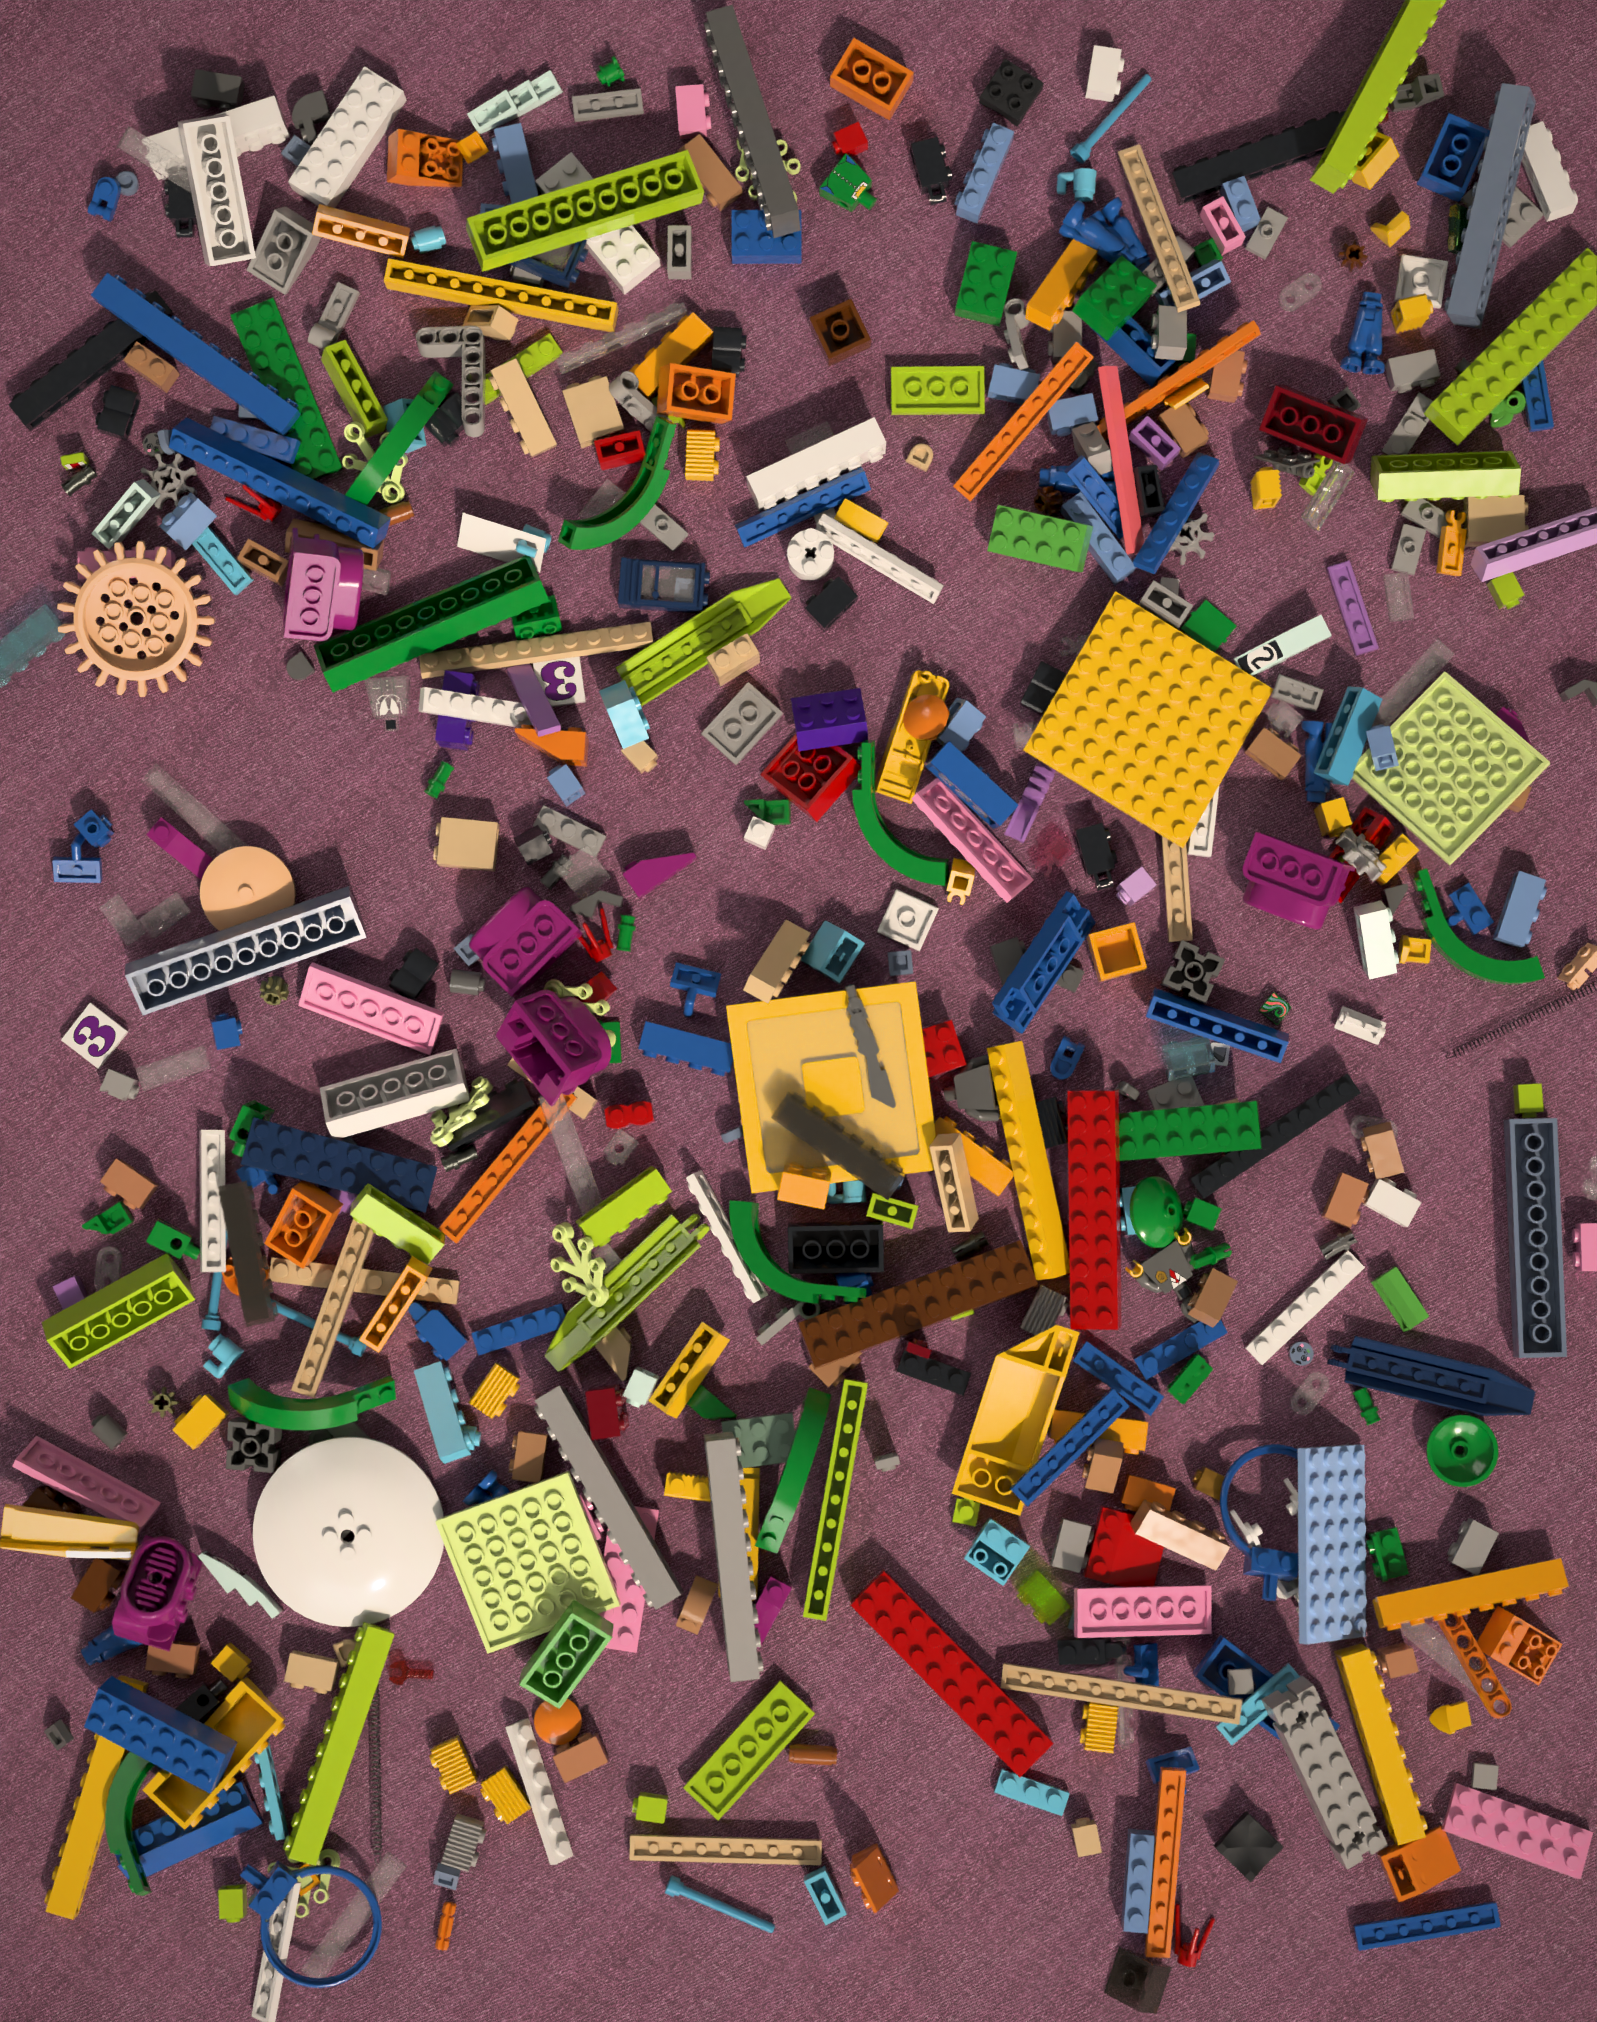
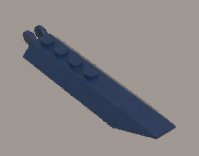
M1354 1336L1350 1349L1331 1345L1330 1350L1348 1354L1347 1363L1340 1362L1337 1359H1328L1327 1362L1329 1365L1345 1368V1383L1482 1416L1531 1415L1536 1392L1495 1369Z

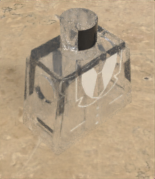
M410 676L364 680L374 718L384 719L385 731L399 730L398 718L409 716L412 686Z

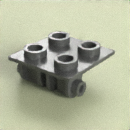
M1279 447L1277 451L1265 450L1263 454L1254 456L1256 459L1272 463L1276 470L1303 478L1312 477L1315 472L1313 463L1320 462V459L1311 457L1310 453H1296L1290 447Z

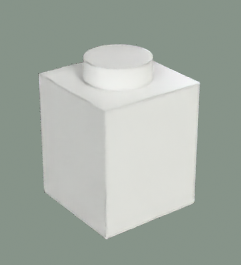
M753 816L745 833L744 841L766 850L775 831V825Z

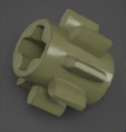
M268 977L267 982H261L259 989L261 991L260 997L267 1004L279 1005L281 999L287 1000L289 984H286L281 977Z
M163 1387L161 1394L156 1390L152 1392L155 1397L153 1400L148 1401L149 1404H153L152 1413L159 1411L161 1417H165L167 1410L171 1414L175 1413L173 1406L179 1404V1401H175L173 1397L176 1394L175 1391L167 1393V1388ZM163 1398L168 1401V1405L164 1406V1408L163 1404H159V1400Z

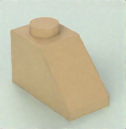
M499 305L470 306L462 326H477L482 330L484 336L494 340H510L515 333V327L519 319Z
M616 1326L595 1347L623 1382L628 1378L632 1345L629 1340L632 1337L624 1327L619 1329Z

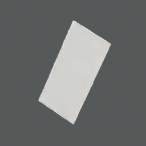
M463 513L457 547L510 562L524 556V554L516 551L519 540L523 539L527 541V546L538 549L536 557H531L536 571L540 572L546 538Z

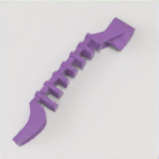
M1038 760V764L1032 773L1033 775L1030 777L1027 787L1022 794V799L1018 803L1019 806L1016 808L1004 835L1024 843L1039 811V805L1042 804L1056 770Z

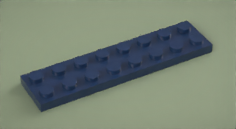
M254 1117L240 1162L241 1165L354 1195H359L369 1183L405 1208L421 1213H426L438 1168Z

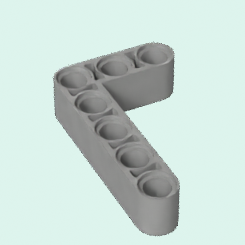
M477 326L421 328L416 333L417 346L421 356L426 358L462 357V421L464 431L470 437H479L485 431V342L482 330Z

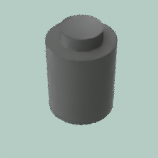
M453 969L450 980V992L479 996L480 991L484 992L486 978L482 977L481 972Z
M100 1414L91 1423L93 1426L91 1432L110 1450H114L129 1434L109 1414L105 1416Z

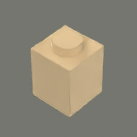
M645 741L621 750L622 754L641 774L644 771L650 772L657 765L656 760L658 756Z
M1089 1817L1075 1820L1076 1823L1071 1824L1078 1857L1102 1853L1095 1820H1090Z

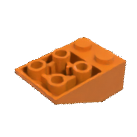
M397 129L388 136L387 182L407 186L462 187L463 155L456 145L460 140Z
M521 725V728H515V733L520 740L562 765L587 767L589 738L586 732H582V728L568 727V731H558L538 737L533 725Z
M1497 1606L1477 1641L1483 1653L1537 1685L1541 1683L1562 1646V1643L1500 1606Z
M1443 1825L1426 1831L1425 1838L1402 1845L1394 1844L1376 1852L1393 1896L1398 1902L1422 1894L1461 1871L1447 1834L1442 1830Z
M877 1843L852 1855V1863L849 1864L851 1878L856 1887L860 1886L861 1898L866 1908H872L874 1914L899 1892V1886Z

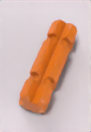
M444 1902L443 1914L440 1918L437 1934L439 1937H437L435 1948L439 1950H447L450 1940L448 1938L451 1936L454 1921L453 1915L456 1910V1904L453 1902Z

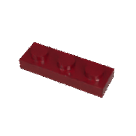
M914 1337L912 1341L907 1340L904 1347L905 1351L929 1359L932 1351L927 1347V1342Z

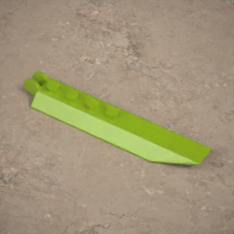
M779 578L734 591L617 666L616 670L621 676L622 681L625 680L628 688L633 686L642 707L707 665V657L746 633L750 637L758 632L792 597Z
M671 1214L609 1272L602 1282L609 1291V1298L603 1306L596 1307L592 1305L587 1296H584L567 1312L544 1355L558 1372H561L597 1345L701 1247L697 1240L702 1239L707 1234L709 1226L703 1223L691 1234L688 1232L699 1223L700 1216L698 1214L691 1215L682 1224Z

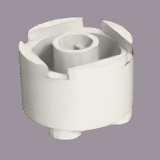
M812 528L797 533L789 542L787 549L789 568L795 576L803 580H819L825 577L831 570L834 561V547L829 537L823 532ZM807 552H815V558L809 557L807 559Z

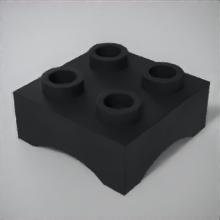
M1004 59L980 95L979 103L996 111L1018 127L1035 99L1043 90L1044 83L1012 62Z
M1247 1811L1213 1845L1249 1882H1252L1263 1867L1284 1848Z

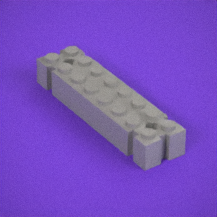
M1301 1676L1286 1685L1288 1691L1281 1693L1277 1690L1261 1700L1268 1715L1275 1721L1273 1726L1324 1835L1331 1841L1329 1845L1335 1858L1348 1870L1363 1861L1362 1854L1368 1851L1373 1855L1388 1846L1381 1829L1374 1824L1377 1820L1326 1710L1318 1704L1321 1700L1314 1685Z

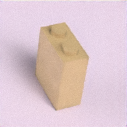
M595 376L590 378L587 383L581 385L574 383L567 386L566 390H563L581 449L594 445L596 440L625 434L616 402L609 391L607 376Z
M1512 495L1509 498L1488 496L1485 499L1466 497L1464 500V512L1466 514L1464 529H1467L1465 547L1481 546L1529 530L1528 525H1525V516L1528 515V503L1524 502V495Z
M746 633L709 655L707 663L721 687L759 664L760 655L751 638Z
M441 817V823H437L436 837H439V845L434 847L433 859L437 860V865L441 867L495 872L500 825L498 822Z

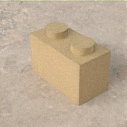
M293 1650L289 1656L284 1681L289 1682V1686L293 1688L303 1689L304 1686L313 1687L314 1692L327 1694V1691H332L335 1687L340 1664L339 1660Z

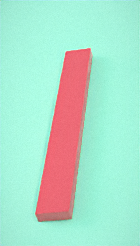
M1117 366L1098 367L1125 550L1126 554H1138L1144 544L1118 368Z

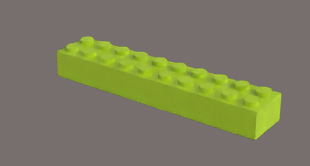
M1405 0L1317 164L1310 178L1312 182L1334 194L1339 187L1343 189L1348 180L1353 178L1358 169L1356 167L1358 161H1361L1366 154L1368 142H1371L1376 135L1378 123H1381L1388 112L1386 109L1388 104H1391L1398 93L1396 90L1398 85H1401L1408 74L1406 71L1408 66H1411L1418 55L1416 52L1418 47H1421L1428 36L1426 32L1435 23L1438 17L1436 13L1443 7L1446 0Z
M685 150L467 218L466 231L481 270L484 272L701 204L704 190L689 151Z
M1587 247L1429 405L1424 415L1457 446L1597 306V256Z

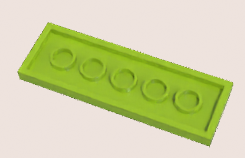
M780 1680L683 1786V1789L719 1821L815 1715V1712Z

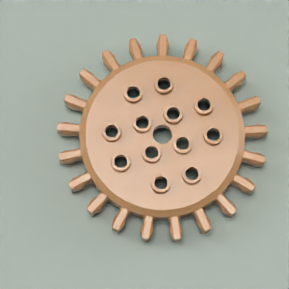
M145 541L137 542L136 557H126L122 542L114 543L117 560L110 563L106 560L104 553L100 549L94 551V558L99 563L100 568L93 573L87 565L81 562L78 563L76 569L87 580L82 587L74 582L66 581L63 587L78 595L75 604L62 602L57 607V609L63 612L74 613V623H64L58 627V632H76L78 642L69 644L64 649L66 654L75 653L77 650L83 649L88 656L85 661L80 663L77 670L80 673L84 672L93 663L102 669L95 683L98 687L106 682L109 674L118 677L119 682L116 687L118 695L124 694L127 689V680H136L138 682L139 696L145 697L148 691L146 680L153 678L157 680L158 687L162 693L167 692L169 685L164 674L172 670L180 681H186L188 679L187 673L179 664L186 658L193 665L200 666L203 660L200 656L191 652L193 644L199 643L202 646H211L213 641L207 636L197 634L199 624L211 625L215 623V617L209 615L199 616L197 605L207 604L211 601L212 596L204 594L194 598L190 589L201 581L202 576L200 574L193 575L188 581H184L178 574L186 565L187 559L184 557L177 560L172 569L163 564V560L167 555V547L161 546L157 550L155 560L145 558ZM132 576L138 579L137 585L130 583ZM154 582L160 583L161 589L159 591L153 589ZM103 594L109 595V602H104L101 597ZM125 600H131L133 602V606L131 608H127L125 606ZM149 605L155 606L156 612L154 614L149 613ZM172 611H177L179 613L178 619H173L171 617ZM133 612H140L143 615L144 621L141 625H135L131 621ZM97 617H103L105 619V623L103 625H99L97 623ZM121 622L127 623L128 629L126 631L121 630ZM144 628H149L151 630L150 636H145L143 634ZM170 633L174 636L173 642L166 640L167 634ZM116 645H121L123 647L122 653H117L115 651ZM139 651L146 653L145 659L138 657Z

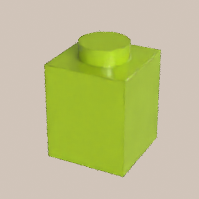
M1513 572L1494 578L1486 584L1498 609L1505 606L1507 610L1520 604L1519 599L1524 596Z
M1542 1083L1513 1086L1515 1114H1522V1118L1537 1117V1113L1544 1112Z
M640 1792L639 1798H634L632 1812L636 1813V1820L664 1824L668 1795Z
M246 1884L222 1885L218 1890L219 1919H226L228 1923L239 1922L247 1914Z

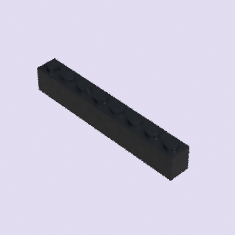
M1346 110L1340 113L1339 111L1330 112L1325 116L1326 118L1320 120L1316 118L1310 119L1298 128H1295V126L1288 127L1281 134L1275 136L1268 134L1262 137L1259 142L1253 144L1252 142L1243 143L1238 147L1239 149L1231 152L1230 149L1223 150L1214 158L1208 159V157L1197 160L1194 165L1188 167L1181 165L1175 168L1169 180L1178 204L1181 205L1218 192L1223 183L1245 176L1246 181L1323 154Z
M156 290L145 294V300L150 304L156 302L165 309L164 314L168 317L175 316ZM120 318L116 321H110L104 326L102 332L97 336L92 335L85 341L84 346L79 350L71 351L67 355L66 360L61 364L53 365L48 370L47 375L43 378L35 379L30 384L29 389L16 394L8 405L31 432L121 362L136 342L142 345L149 339Z
M1348 1073L1340 1076L1260 1130L1262 1149L1229 1151L1187 1180L1200 1199L1206 1198L1361 1092Z

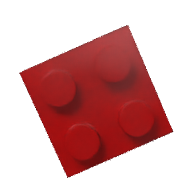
M952 1020L922 1029L928 1078L967 1065Z

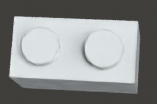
M1094 45L1085 98L1113 102L1114 94L1119 95L1121 81L1117 80L1118 72L1123 71L1125 58H1120L1122 49Z
M1383 1178V1180L1376 1179L1370 1189L1366 1202L1362 1204L1402 1227H1408L1421 1204L1416 1199L1417 1195L1407 1189H1404L1403 1192L1395 1188L1396 1183L1387 1178Z

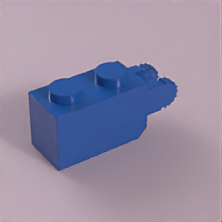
M420 1302L410 1304L408 1312L417 1322L414 1326L417 1329L415 1334L422 1342L428 1341L434 1347L431 1351L439 1360L443 1358L446 1361L450 1360L469 1342L468 1338L442 1310L434 1309L429 1312Z

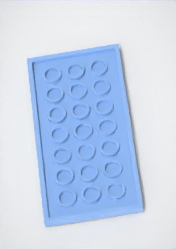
M1361 1444L1298 1448L1299 1644H1314L1366 1637V1457L1364 1445Z

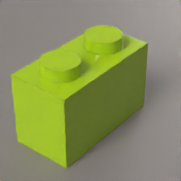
M872 1193L866 1216L912 1229L918 1206Z

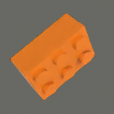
M853 38L830 76V87L890 121L913 83L914 72Z
M673 363L660 367L657 414L718 424L731 421L736 374Z
M301 1181L292 1188L264 1244L304 1269L315 1260L344 1204L314 1184Z

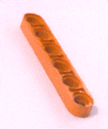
M1456 1612L1450 1613L1456 1619L1454 1627L1448 1626L1445 1623V1619L1437 1621L1488 1713L1498 1719L1507 1716L1512 1708L1511 1702L1463 1617L1457 1616ZM1461 1635L1467 1638V1648H1461L1457 1644L1458 1636ZM1471 1657H1476L1480 1661V1668L1478 1670L1470 1667L1469 1660ZM1483 1679H1489L1492 1682V1691L1488 1692L1482 1688L1481 1682ZM1496 1700L1503 1702L1505 1705L1503 1713L1495 1711L1494 1702Z

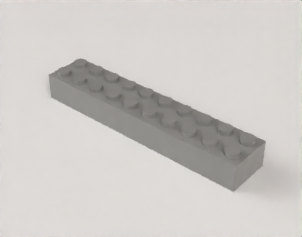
M558 1386L536 1399L537 1406L534 1407L540 1419H546L549 1425L546 1429L553 1440H558L561 1445L558 1448L561 1456L565 1461H570L573 1466L570 1469L572 1475L577 1482L581 1481L585 1487L582 1490L589 1503L594 1502L597 1510L594 1512L601 1524L606 1523L609 1531L606 1533L613 1544L617 1543L621 1549L619 1556L625 1565L630 1564L634 1571L631 1573V1576L636 1585H642L646 1593L643 1597L648 1606H654L657 1610L683 1594V1589L643 1523L597 1441L591 1439V1431L565 1386Z
M733 1432L704 1435L728 1674L731 1682L760 1679L759 1671H763V1661L760 1651L757 1652V1647H761L758 1628H754V1624L758 1623V1612L756 1605L752 1604V1600L756 1599V1592L753 1580L749 1579V1576L754 1575L751 1557H747V1552L751 1551V1543L748 1533H745L744 1528L749 1527L746 1509H742V1504L746 1503L745 1489L743 1485H740L739 1481L744 1479L741 1461L737 1462V1456H741L740 1441L738 1437H734Z

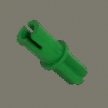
M1226 1242L1215 1247H1206L1202 1252L1192 1255L1189 1264L1194 1269L1208 1264L1214 1265L1218 1260L1231 1256L1232 1250L1224 1252V1250L1231 1247Z

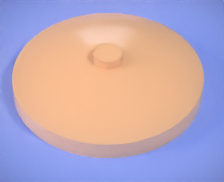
M255 846L235 847L217 856L207 867L200 886V900L204 913L211 924L219 931L293 906L296 896L295 883L286 864L274 853Z

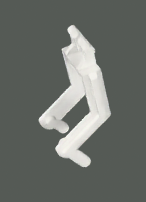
M1286 1478L1283 1481L1292 1494L1289 1497L1291 1503L1287 1504L1286 1508L1291 1516L1296 1514L1298 1519V1493L1289 1479ZM1235 1510L1230 1511L1231 1516L1245 1536L1249 1548H1262L1257 1537L1263 1533L1259 1525L1255 1523L1251 1526L1248 1522L1243 1524ZM1299 1576L1290 1582L1278 1580L1277 1597L1288 1599L1294 1595L1299 1604Z

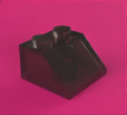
M1119 1947L1104 1993L1138 2012L1157 2014L1172 1967L1154 1958Z

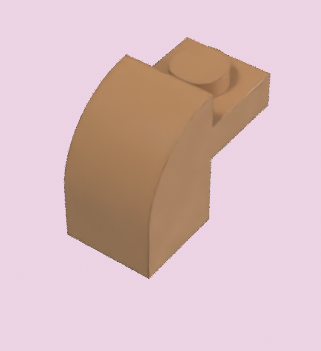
M696 1575L676 1623L677 1627L698 1635L717 1589V1583Z

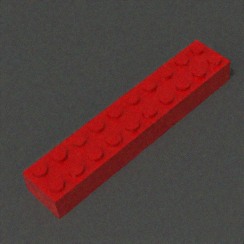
M1119 1090L1067 1091L1070 1329L1118 1330L1122 1327Z
M885 1569L850 1602V1606L1019 1777L1054 1744L1052 1739Z

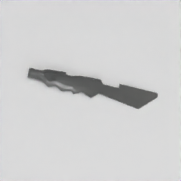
M848 985L845 987L849 1000L847 1011L851 1015L850 1025L854 1029L853 1036L859 1041L858 1052L867 1058L871 1097L891 1108H895L896 1102L886 1069L881 1070L877 1054L880 1050L873 1031L866 1021V1018H869L862 1000L857 995L855 985Z

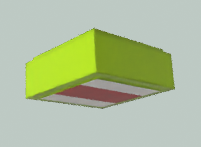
M83 452L60 457L61 464L66 470L86 467L89 464V459Z

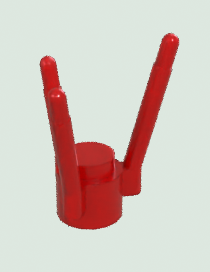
M245 484L242 485V488L260 502L258 508L261 511L228 496L225 497L226 501L259 516L264 521L267 519L270 521L275 520L283 509L280 502L268 497L263 499Z
M600 908L599 911L606 942L604 943L603 939L596 941L585 922L582 926L592 944L589 945L582 935L578 938L588 951L590 958H594L596 963L613 955L610 949L614 948L610 939L604 908Z
M1176 1904V1946L1174 1954L1178 1955L1177 1962L1179 1964L1195 1967L1197 1959H1200L1202 1949L1215 1919H1210L1198 1947L1196 1943L1200 1931L1199 1928H1195L1191 1943L1185 1942L1181 1946L1180 1905Z

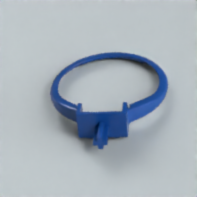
M1279 1444L1259 1446L1241 1455L1227 1471L1220 1492V1510L1225 1530L1233 1544L1245 1555L1243 1575L1263 1577L1262 1599L1266 1601H1276L1278 1580L1290 1582L1298 1578V1552L1292 1553L1260 1547L1248 1548L1249 1544L1241 1538L1231 1522L1227 1496L1234 1475L1249 1460L1260 1455L1274 1453L1287 1455L1298 1460V1449Z
M277 1861L266 1876L250 1864L244 1867L239 1876L257 1888L248 1899V1906L261 1916L260 1933L264 1952L272 1966L283 1977L305 1987H331L350 1980L370 1962L380 1941L382 1916L375 1895L358 1876L345 1869L322 1864L291 1870L280 1861ZM315 1874L340 1876L356 1885L369 1902L373 1916V1931L370 1943L363 1956L352 1967L338 1975L326 1978H312L300 1975L284 1965L274 1951L269 1934V1918L298 1881L296 1879L298 1876L301 1879Z

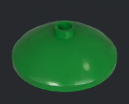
M1157 1176L1141 1180L1134 1188L1130 1200V1219L1133 1229L1139 1239L1146 1245L1153 1248H1162L1170 1245L1176 1239L1174 1232L1179 1234L1183 1221V1208L1177 1191L1170 1182Z
M1468 1415L1450 1416L1439 1422L1431 1431L1426 1444L1427 1461L1434 1474L1445 1483L1457 1487L1474 1486L1484 1481L1494 1470L1498 1460V1443L1492 1430L1483 1421ZM1459 1445L1463 1448L1461 1454L1455 1452V1448Z

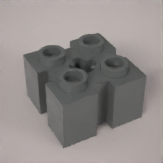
M1181 940L1172 957V960L1176 961L1175 967L1169 966L1160 985L1176 993L1182 988L1188 991L1187 998L1204 1004L1214 986L1209 983L1210 978L1215 979L1218 977L1225 959L1210 952L1202 956L1197 953L1199 947ZM1194 967L1198 975L1191 978L1188 975L1189 973H1187V969Z
M236 1417L228 1421L227 1441H233V1447L227 1450L226 1469L246 1470L254 1465V1471L273 1473L281 1464V1449H276V1443L282 1440V1429L259 1423L255 1424L254 1421L243 1417ZM252 1441H254L257 1444L256 1449L255 1445H252Z

